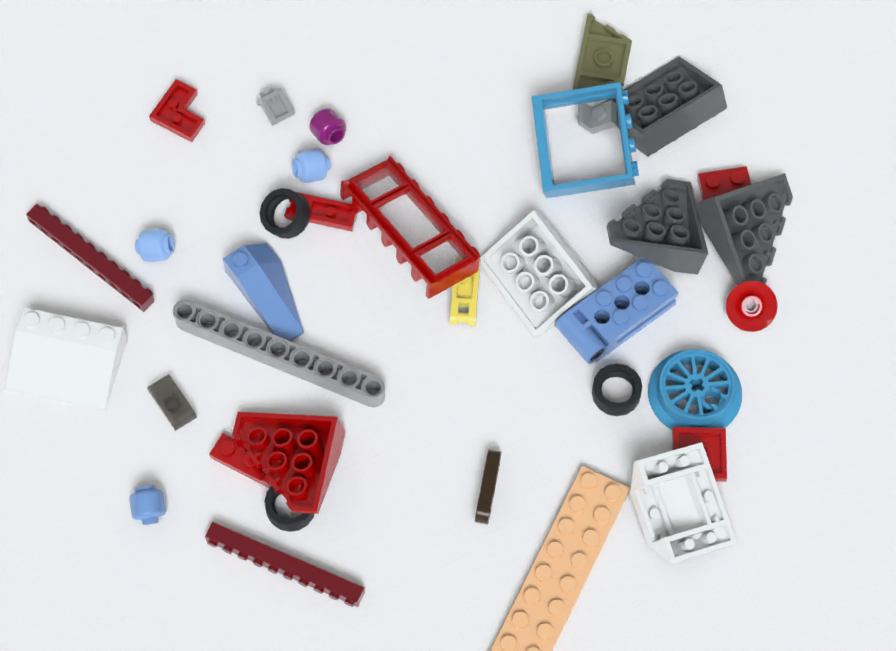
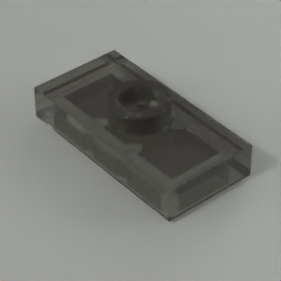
M169 374L147 387L149 394L174 431L197 418V414Z

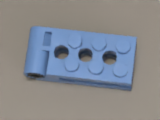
M641 258L564 313L555 323V327L588 364L600 361L675 306V298L678 296V291L652 262Z

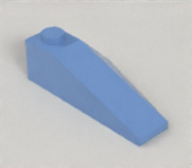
M267 243L243 245L223 258L225 272L272 334L288 341H293L304 334L282 262Z

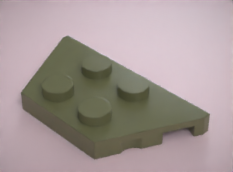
M592 14L587 15L572 90L621 82L623 87L632 40L623 34H618L609 25L604 26L597 22Z

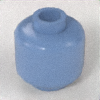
M156 485L134 488L135 492L129 496L132 518L134 520H142L143 525L159 523L158 517H162L166 513L163 491L156 489Z

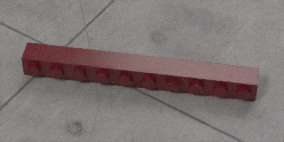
M36 204L26 214L28 221L141 311L145 312L154 303L153 292L149 288L145 289L142 287V284L137 279H132L126 270H121L113 260L109 261L103 252L95 250L93 244L85 242L79 233L75 234L69 225L62 224L56 215L52 216L46 207Z
M212 522L205 535L207 544L216 548L218 546L228 554L234 553L244 561L248 559L258 567L264 566L274 574L278 572L288 580L294 579L304 587L310 586L320 594L324 592L334 600L340 599L350 607H358L365 594V587L217 523Z

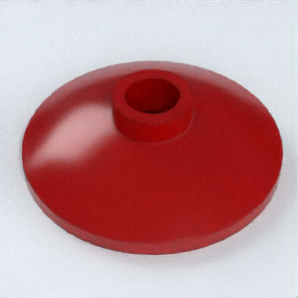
M745 281L736 285L730 291L726 300V313L729 320L734 326L743 331H760L769 326L777 314L778 303L774 292L766 284L759 281ZM748 301L755 302V307L752 310L746 308Z

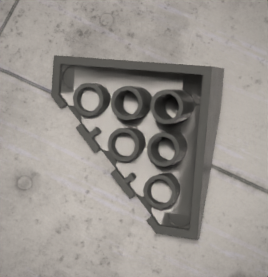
M785 173L695 203L704 231L737 285L751 280L766 284L767 279L763 277L766 266L772 265L776 253V248L772 247L775 236L782 234L786 218L782 217L785 205H791L793 199Z
M667 179L661 184V190L656 192L653 189L641 200L642 204L638 207L633 204L623 211L622 218L619 221L613 219L608 222L606 227L611 246L673 272L698 275L708 255L701 221L695 206L696 201L691 182Z

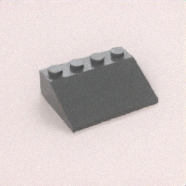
M680 56L624 89L628 91L629 105H625L626 114H631L633 128L628 129L629 138L634 137L635 148L647 157L727 109L722 84ZM615 98V99H608V100L604 101V102H607V101L612 100L613 102L616 103V98ZM617 111V127L620 129Z

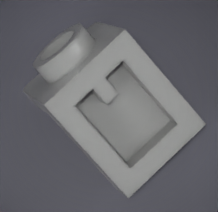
M273 87L261 92V98L256 101L258 106L261 105L272 126L295 114L282 88L274 91Z
M612 100L593 107L585 103L578 104V124L592 134L617 126V104Z

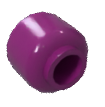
M330 108L316 112L309 124L311 133L324 145L337 144L345 136L346 123Z

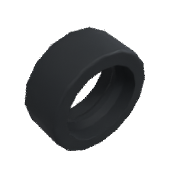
M285 188L273 190L263 200L259 212L260 221L265 230L275 236L286 239L296 237L302 233L309 223L311 214L306 199L293 190ZM290 199L296 204L295 217L288 226L280 228L274 222L275 210L282 201Z
M616 363L605 366L594 377L592 387L594 403L599 410L607 415H627L640 402L643 387L641 378L634 369L627 365ZM609 378H623L631 384L632 395L625 402H611L603 396L602 384Z
M271 486L266 493L264 502L267 517L272 525L288 532L298 531L308 526L315 514L302 513L300 516L291 519L282 518L278 515L274 504L276 498L281 493L278 494Z

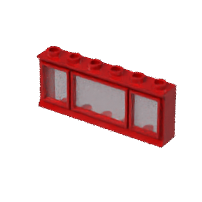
M391 156L357 176L341 181V199L345 200L351 196L353 211L356 214L364 211L367 214L366 224L368 228L373 230L378 227L381 230V242L384 247L392 244L395 246L398 263L403 264L408 261L412 266V279L415 282L423 279L427 283L426 297L428 299L478 272L480 261L478 250L470 246L462 232L454 228L447 215L438 210L432 198L422 192L416 180L411 179L406 174L403 166L397 163Z

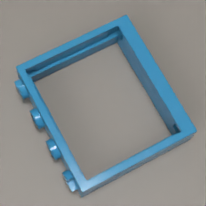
M621 82L531 96L542 186L546 198L636 185L635 176H639L637 161H632L631 154L636 152L634 137L629 138L628 129L633 128L631 114H626L625 105H629V96L627 90L623 91ZM616 98L626 174L555 185L545 110Z

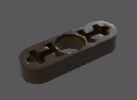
M488 449L476 509V523H489L501 461V451Z

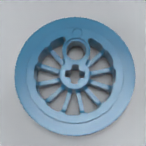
M690 349L673 353L657 365L649 380L648 398L656 417L671 430L673 427L726 428L735 419L740 410L742 387L736 372L724 359L706 350ZM696 365L703 366L700 374L697 373ZM684 366H691L692 375ZM707 369L714 371L708 376H704ZM678 370V371L682 374L683 377L678 376V375H676V374H674V373H672V372H675V371ZM716 377L722 379V381L710 382ZM670 380L680 385L666 386V383ZM697 387L700 388V390L697 389L695 392L691 390L696 389ZM725 388L727 395L723 394L719 389ZM683 392L673 400L668 396V393ZM713 397L718 401V404L710 403L708 405L705 399ZM685 399L687 405L684 410H681L676 405ZM691 404L697 405L698 414L688 413Z

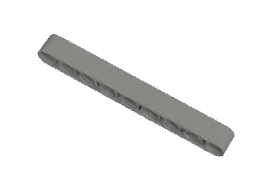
M180 300L173 307L176 325L182 331L366 406L378 407L385 401L384 382L373 374L190 300ZM184 313L191 314L188 318L180 317ZM208 322L215 323L212 327H203ZM234 331L238 333L234 337L226 336L229 332ZM253 341L261 342L259 346H250ZM279 350L285 352L281 356L273 355L274 352ZM300 360L308 361L304 366L296 364ZM326 369L332 371L331 374L326 376L320 374L321 371ZM347 379H353L356 381L352 385H346L343 383ZM370 389H378L380 391L376 395L367 393Z

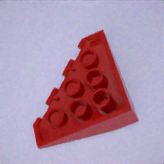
M237 412L232 433L233 437L239 444L242 443L247 449V455L257 468H262L267 475V481L278 494L281 493L287 500L286 505L294 513L318 514L340 458L345 437V430L339 418L334 416Z

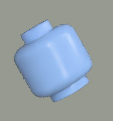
M320 149L299 151L292 160L293 174L295 178H299L303 183L324 180L327 171L331 167L329 157L325 156Z
M164 228L143 230L139 235V239L135 241L136 253L140 254L141 258L146 262L165 261L175 249L172 234H169Z

